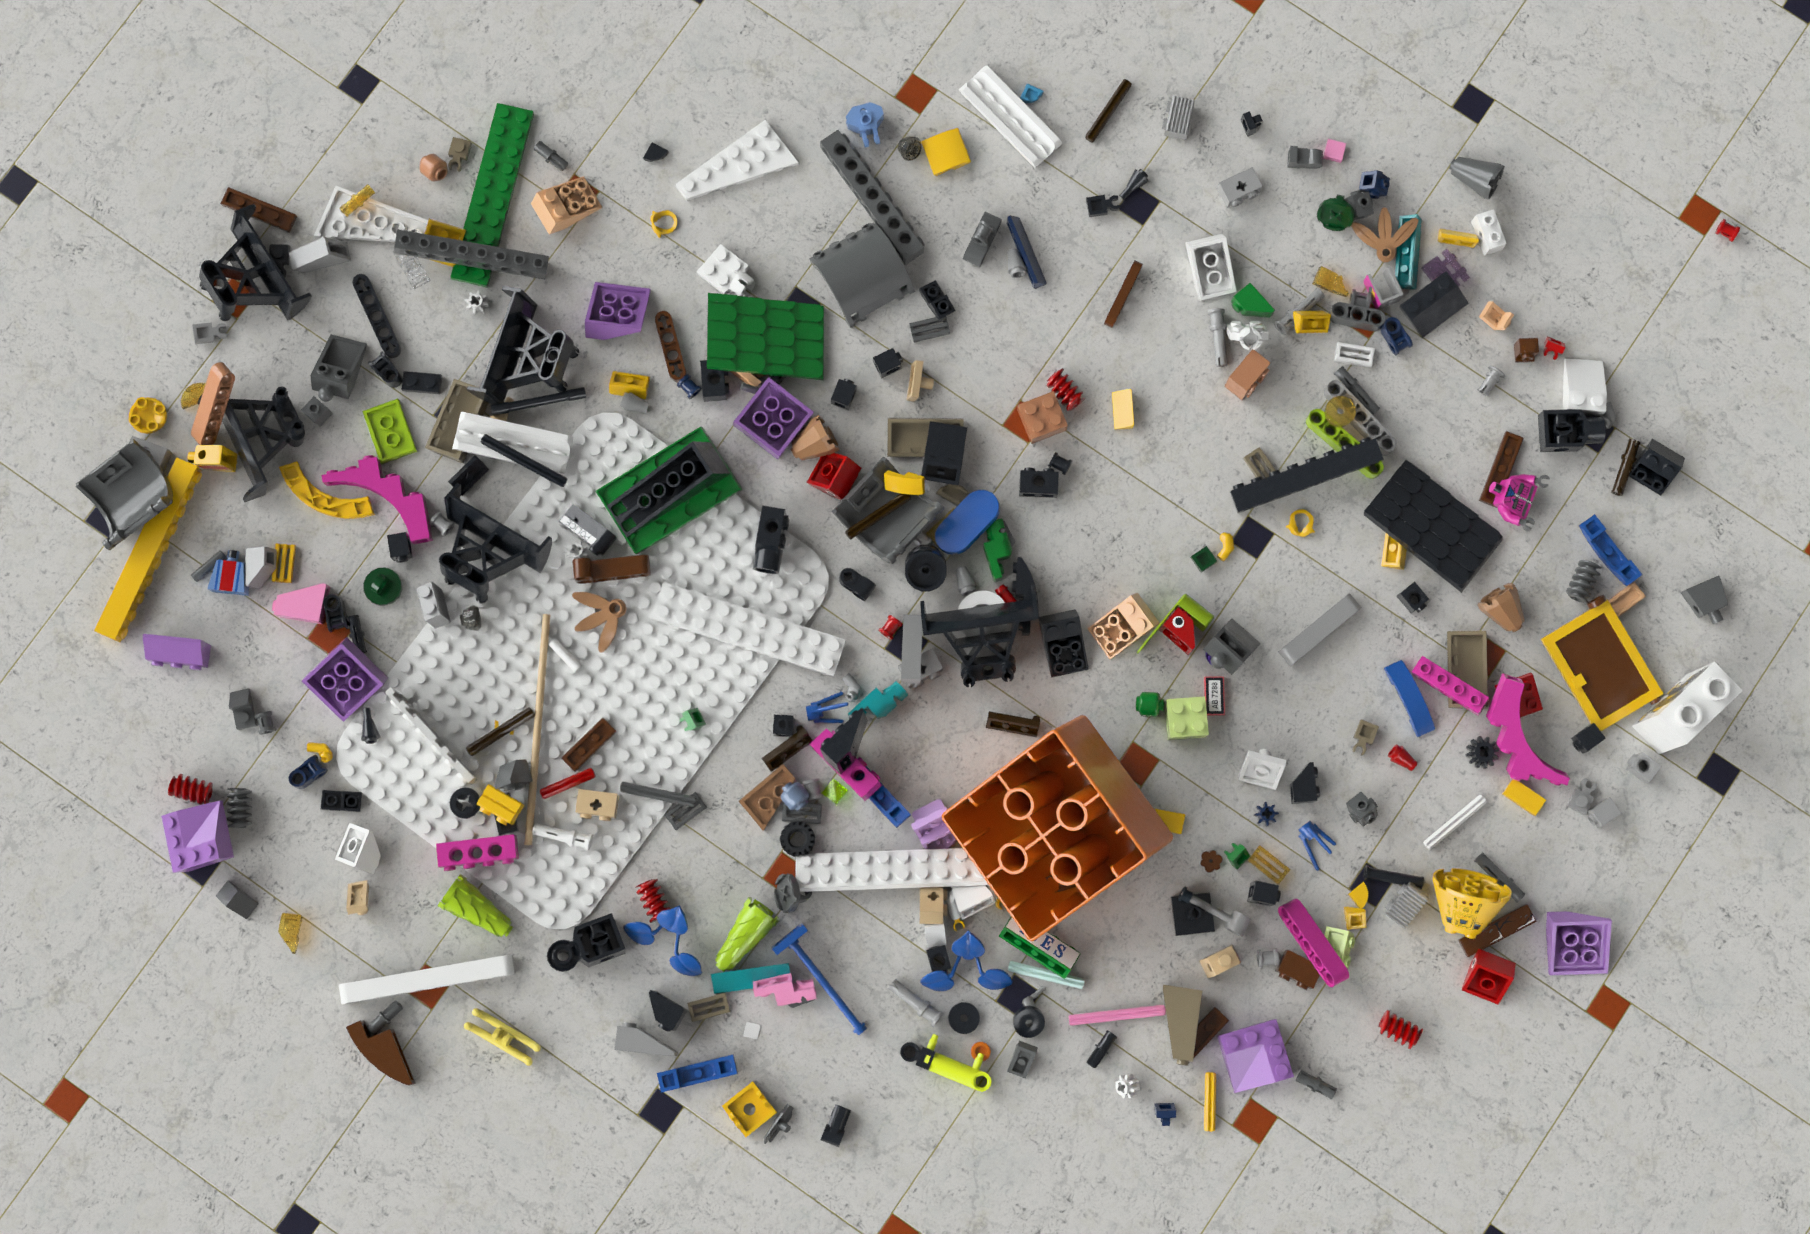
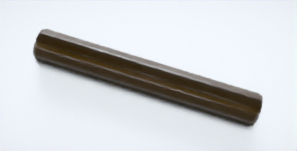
M1123 79L1087 132L1086 140L1091 143L1095 141L1131 88L1132 83Z
M898 495L845 531L846 536L850 540L911 500L910 495Z
M530 707L526 708L467 746L466 751L470 756L476 755L535 716L534 711Z

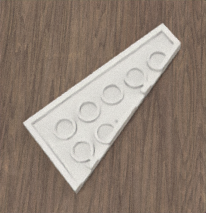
M764 120L675 185L688 201L718 189L722 190L728 186L738 185L774 171H781L789 166L799 165V162L767 121Z
M335 186L314 237L395 242L397 229L424 234L428 220Z
M391 687L385 691L391 699L390 703L397 710L404 713L403 717L409 724L417 727L415 731L426 741L429 740L433 744L432 748L438 755L442 754L446 758L445 763L451 769L455 768L459 772L457 776L464 784L468 782L472 785L477 781L476 777L402 694Z

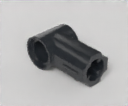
M835 1105L829 1123L825 1126L821 1141L836 1147L840 1146L845 1133L844 1128L851 1113L850 1109Z

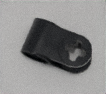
M383 351L372 362H368L375 373L389 387L397 388L401 385V374ZM396 374L393 380H388L390 375Z
M845 568L840 573V584L862 601H866L876 587L874 582L851 568ZM850 574L851 580H848L846 582L844 580L845 576H848Z
M334 594L327 595L324 598L323 605L329 632L332 633L334 630L341 628L349 629L348 616L343 599ZM333 599H337V607L331 609L330 602Z

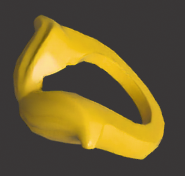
M669 210L657 213L652 211L650 221L652 222V229L658 238L661 235L672 233L676 229L677 218L673 212ZM663 216H671L674 220V224L670 229L659 228L655 226L654 222H657Z
M1296 510L1290 515L1289 525H1286V528L1293 535L1305 537L1315 533L1313 529L1314 518L1307 510ZM1299 513L1306 514L1309 517V523L1303 528L1302 532H1298L1295 515Z

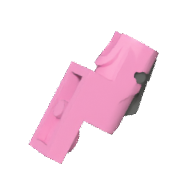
M792 973L753 981L755 997H766L774 993L778 1006L789 1005L791 1008H795L817 999L813 979L797 980L794 983Z

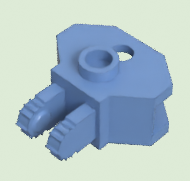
M871 102L852 107L846 115L848 130L858 133L862 137L865 148L869 147L867 135L873 134L876 145L880 144L878 127L884 120L882 107Z

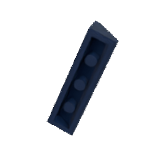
M1008 216L1006 224L1027 268L1026 272L1033 288L1037 289L1046 285L1047 282L1020 218Z

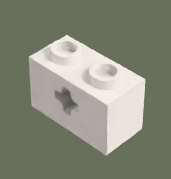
M1494 209L1477 214L1471 221L1474 231L1479 238V244L1484 256L1501 251L1507 243Z

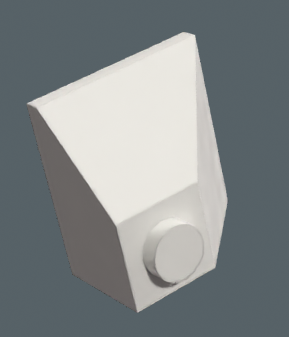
M349 823L335 860L374 874L375 869L379 865L381 855L373 831Z

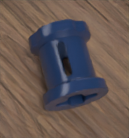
M689 374L685 375L677 383V387L682 388L686 392L689 400L694 398L702 389L691 380Z

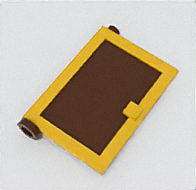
M1600 595L1587 603L1588 611L1541 638V641L1590 724L1595 723L1599 730L1603 731L1650 702L1653 705L1659 702L1663 692L1608 599L1604 595Z

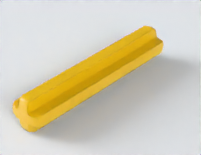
M1206 1072L1204 1130L1213 1132L1215 1131L1216 1073Z

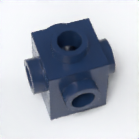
M1378 170L1362 172L1359 190L1363 193L1369 192L1372 199L1387 196L1390 178Z

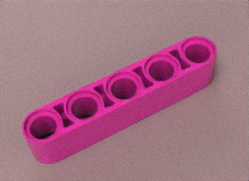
M1293 899L1278 908L1280 918L1329 987H1334L1349 979L1347 967L1300 900Z

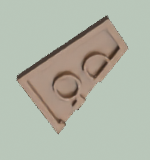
M782 764L738 801L763 831L782 801L781 794L784 792L782 788L789 782L793 784L795 777Z

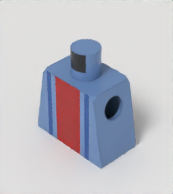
M228 550L227 560L216 561L208 584V590L215 593L249 596V587L245 586V563L239 562V551Z

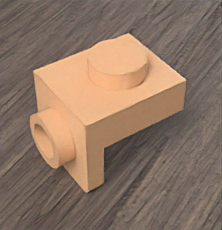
M1489 301L1479 318L1493 330H1505L1511 324L1514 314L1504 312L1493 301Z

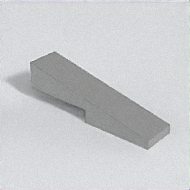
M904 614L901 682L920 683L922 650L921 615Z

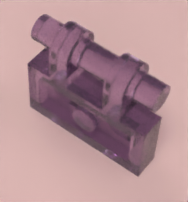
M1448 249L1441 253L1445 260L1441 261L1436 256L1421 268L1431 282L1445 271L1448 272L1458 287L1460 284L1456 279L1460 277L1464 282L1470 279L1466 273V268L1458 263L1455 254H1451ZM1450 264L1456 272L1451 274L1446 267Z

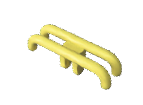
M478 1008L473 1009L472 1014L493 1025L496 1029L493 1034H490L477 1025L466 1022L464 1024L466 1030L473 1032L514 1056L527 1066L532 1065V1058L509 1044L515 1038L535 1052L541 1050L540 1044Z

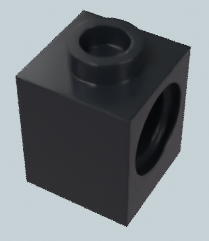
M894 348L873 357V363L881 379L902 369L901 363L903 359L899 352H895Z
M839 379L831 397V404L849 411L857 391V385H854V382L849 379Z
M406 532L387 535L390 558L393 561L402 563L407 562L409 558H413L410 537Z
M1415 581L1396 596L1411 614L1415 610L1418 613L1427 607L1425 602L1429 600ZM1410 595H1415L1418 598L1417 604L1410 601Z
M774 714L773 736H793L794 716Z
M1592 723L1571 739L1574 748L1583 754L1606 738L1596 724Z
M945 945L926 950L931 971H945L948 973L951 965ZM936 956H942L945 959V964L942 967L934 965L933 960Z

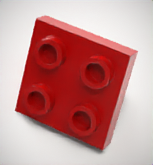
M1530 672L1517 677L1524 683L1520 698V718L1543 710L1534 675Z

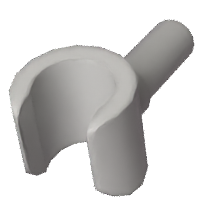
M1041 986L1035 993L1024 998L1022 1001L1023 1006H1035L1033 999L1045 990L1044 986Z

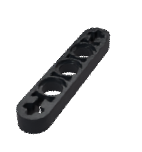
M357 274L352 281L353 287L380 346L387 357L396 358L401 353V347L372 283L366 275ZM362 279L363 281H366L364 282V286L367 289V291H363L362 287L358 285L360 284L359 280ZM368 295L374 296V301L371 304L364 302L365 297ZM374 312H381V319L377 321L372 319ZM388 328V336L381 337L379 335L380 330ZM387 341H390L393 347H396L394 348L395 352L391 353L388 351L390 348Z

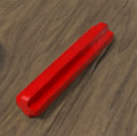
M592 768L586 769L540 789V794L543 799L549 798L595 778V772Z

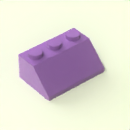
M143 634L145 659L152 662L151 665L163 667V664H171L170 667L182 668L184 665L190 666L189 669L201 670L202 667L208 668L211 645L203 640Z

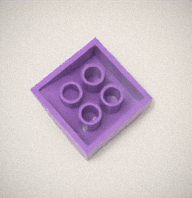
M768 377L734 420L733 426L778 460L814 412Z
M346 637L303 678L302 682L344 722L384 685L388 677Z
M222 800L161 816L173 873L189 872L234 858Z
M1276 1019L1217 1035L1234 1093L1294 1077Z

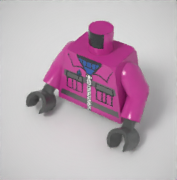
M1520 474L1510 476L1509 479L1502 480L1500 484L1493 482L1490 485L1489 492L1496 495L1493 504L1498 508L1504 521L1517 526L1522 525L1525 531H1531L1532 528L1527 526L1526 523L1535 524L1534 519L1527 518L1538 488L1535 484L1537 483L1540 487L1546 488L1548 484H1542L1541 480L1550 479V477L1542 475L1540 478H1537L1534 475Z

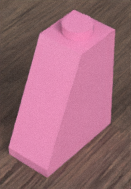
M322 583L277 595V599L272 604V611H274V615L280 618L323 624L325 617L323 601L329 595L330 586Z

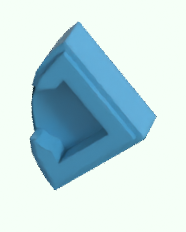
M1026 84L1020 99L1024 103H1033L1043 95L1044 91Z

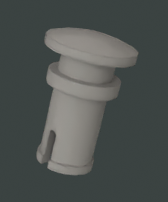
M1494 366L1488 367L1490 373L1487 372V377L1477 389L1481 394L1484 393L1483 395L1488 396L1494 385L1499 383L1500 377H1505V374Z

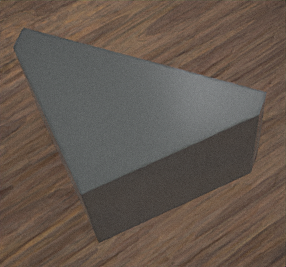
M227 880L216 895L227 908L245 919H248L259 904L229 880Z

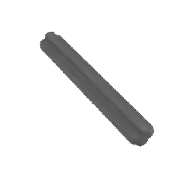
M622 782L620 785V791L623 793L694 807L696 803L695 796L628 782Z

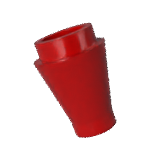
M1398 744L1388 754L1390 761L1410 771L1418 764L1407 750Z

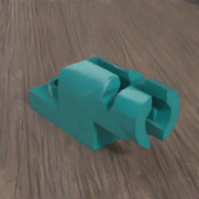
M897 681L882 690L883 693L875 688L848 713V716L862 707L864 711L868 708L877 719L884 718L897 706L894 698L902 701L908 696V693Z

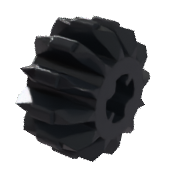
M1479 736L1477 741L1472 739L1470 741L1471 745L1466 746V749L1471 752L1465 755L1466 757H1472L1469 760L1470 764L1476 762L1475 768L1482 766L1483 769H1487L1488 765H1494L1493 760H1498L1499 758L1494 754L1499 752V748H1493L1496 742L1489 743V737L1483 740L1482 736ZM1482 749L1485 750V753H1484L1483 756H1481V755L1479 754Z

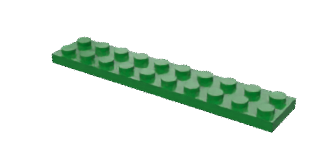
M497 103L463 228L466 230L463 241L499 247L534 116L532 110ZM456 264L453 265L450 278L451 280L488 288L492 270Z

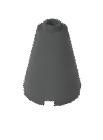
M1458 157L1452 160L1449 169L1454 177L1488 200L1494 194L1498 186L1497 182L1501 179L1505 166L1494 162Z

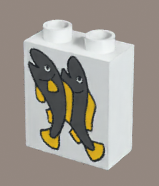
M1712 662L1686 674L1632 727L1658 754L1688 744L1743 690L1715 662Z

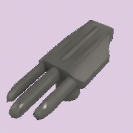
M786 1104L765 1134L764 1144L768 1140L772 1142L780 1130H783L785 1133L790 1131L791 1126L787 1123L792 1118V1106Z

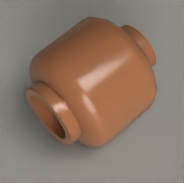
M436 154L424 156L420 161V172L429 180L436 182L446 177L448 172L447 163Z

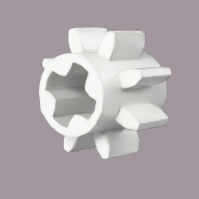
M477 291L475 294L470 292L469 299H465V302L470 304L466 309L468 311L473 309L474 315L477 312L484 314L485 307H489V304L484 302L488 299L487 296L483 295L481 297L480 291Z
M571 540L572 544L565 546L568 550L565 556L566 558L572 557L571 562L574 559L588 557L585 553L588 546L582 547V540H579L578 543ZM575 548H578V549H579V554H578V555H575V553H574V552H575V550H574Z
M1132 1073L1120 1075V1081L1115 1082L1117 1092L1122 1095V1098L1136 1097L1135 1091L1140 1090L1139 1080L1133 1077Z

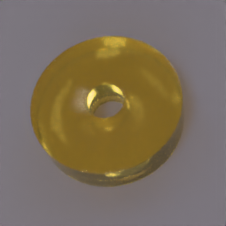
M1333 397L1325 406V418L1335 427H1345L1353 421L1356 415V407L1348 397ZM1337 409H1342L1343 414H1339Z

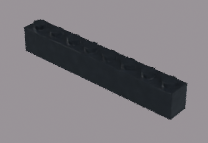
M1371 437L1360 440L1358 445L1353 446L1351 443L1342 446V450L1335 453L1334 450L1323 453L1324 457L1316 459L1315 456L1306 459V463L1298 466V463L1287 466L1288 470L1281 473L1280 470L1270 472L1267 478L1262 479L1259 476L1251 479V483L1245 486L1244 483L1233 486L1230 494L1237 513L1382 462L1384 458L1377 439L1371 440Z

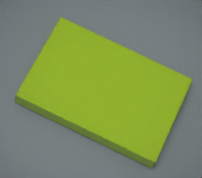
M398 398L362 411L381 464L418 452Z

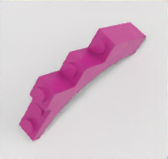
M374 455L364 456L362 460H358L359 468L350 466L345 468L344 471L330 470L326 472L327 474L321 475L322 482L326 486H357L371 490L384 497L400 513L407 527L410 540L414 545L433 541L425 496L419 492H411L406 496L403 479L400 475L393 473L383 478L380 460L374 457Z
M1502 673L1486 717L1490 724L1501 727L1503 725L1496 743L1500 751L1507 754L1512 752L1506 767L1510 778L1521 781V779L1528 781L1531 774L1536 779L1542 780V778H1545L1550 783L1558 786L1561 784L1568 785L1570 778L1567 773L1552 767L1540 759L1526 742L1519 714L1520 698L1524 683L1520 678Z

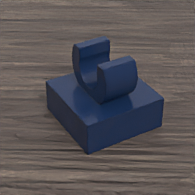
M1154 1103L1156 1118H1161L1162 1126H1170V1118H1176L1175 1104Z

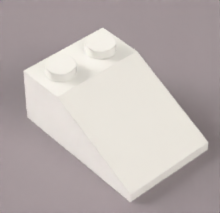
M1223 234L1186 242L1188 258L1200 301L1237 292L1227 240Z
M1565 358L1563 410L1582 409L1585 416H1602L1606 412L1607 403L1603 361Z

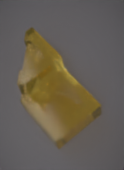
M1323 266L1318 268L1312 283L1313 285L1343 297H1347L1349 294L1342 282V275L1338 276L1337 273Z
M282 913L278 933L292 954H296L299 943L298 935L303 919L302 915Z

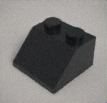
M650 990L649 997L655 1021L659 1022L658 1027L667 1032L671 1030L676 1031L688 1010L660 993Z

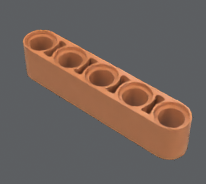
M223 362L214 364L210 369L191 430V436L199 445H214L233 388L235 375Z

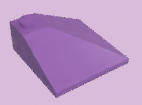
M595 282L585 319V338L607 340L641 332L651 289Z
M1567 911L1547 912L1546 940L1549 975L1608 974L1612 920Z

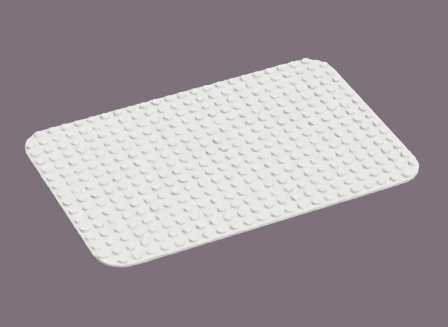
M603 412L591 416L584 421L572 434L574 438L565 474L559 473L568 479L566 485L560 487L540 476L503 524L539 546L548 536L552 537L550 555L542 572L539 573L523 564L490 581L487 593L488 600L485 603L477 602L474 593L457 584L445 599L451 622L437 629L429 623L425 625L388 673V679L384 685L368 699L345 729L337 744L336 760L340 772L345 779L435 848L437 843L499 836L494 814L491 813L488 816L479 810L473 817L468 819L459 818L450 809V798L456 790L464 787L475 790L479 797H481L488 784L495 787L500 766L514 760L527 759L530 770L535 716L514 729V735L508 733L474 756L468 754L466 747L494 730L495 720L499 722L500 726L528 707L535 713L543 614L551 615L534 824L537 823L566 831L575 829L577 832L587 835L591 833L593 834V840L590 850L587 851L579 846L570 847L566 842L534 834L532 845H524L529 783H527L526 788L520 790L504 791V788L499 789L505 794L511 793L512 798L524 804L522 811L516 819L519 831L506 834L517 836L519 859H515L514 863L502 864V861L495 862L494 866L483 867L482 863L475 864V868L465 869L534 922L548 929L565 930L579 925L585 920L673 804L671 802L623 793L620 791L621 783L628 782L681 793L780 661L773 657L651 619L663 582L804 627L821 606L828 592L829 574L824 561L814 550L786 530H784L786 544L785 549H781L783 554L779 574H767L753 570L755 544L761 512L736 494L645 551L635 554L595 491L668 447V445L632 419L619 413ZM573 504L617 537L603 556L600 554L598 556L594 555L589 550L590 546L584 540L559 522ZM771 528L769 532H775L777 528ZM571 540L575 543L582 540V547L588 546V549L585 550L588 557L583 558H589L591 561L649 555L651 575L578 584L574 580L572 557L566 558L565 556L568 553L565 546H570L572 544ZM496 547L492 549V552L504 559L511 557ZM575 548V549H574V550H575L574 553H575V555H578V554H579V549H578V548ZM482 558L475 560L472 565L483 571ZM486 562L487 568L493 566L492 564ZM574 592L593 593L607 599L609 602L613 599H621L626 604V613L618 618L615 637L603 653L599 652L598 645L606 622L587 631L576 632L574 629L584 618L601 611V609L592 608L578 602L572 597ZM619 605L615 607L616 612L620 611ZM557 639L582 665L579 671L575 673L549 646L552 640ZM391 687L405 697L476 777V782L472 785L468 782L464 784L457 776L459 772L455 768L451 769L445 763L446 758L442 754L438 755L432 748L433 744L429 740L426 741L415 731L417 727L409 724L403 717L404 713L397 710L390 703L391 699L385 693L386 690ZM366 707L370 708L371 717L381 736L373 744H366L365 741L361 740L364 721L362 709ZM698 708L706 725L699 729L685 731L684 729L688 725L686 721L680 722V719L683 717L682 713ZM604 718L617 732L574 772L561 758L598 721ZM592 768L596 777L546 799H543L540 794V789L586 769ZM578 790L618 794L619 802L616 819L611 818V821L599 820V816H592L591 819L580 818V814L575 812ZM469 796L468 798H466V800H458L459 802H461V804H463V809H465L466 806H473L471 805V803L468 802ZM597 801L592 807L597 811L602 805ZM496 846L493 849V855L499 856L502 853L501 846ZM481 848L474 850L473 856L475 859L482 856ZM458 850L454 854V859L456 861L461 860L463 853L461 850Z

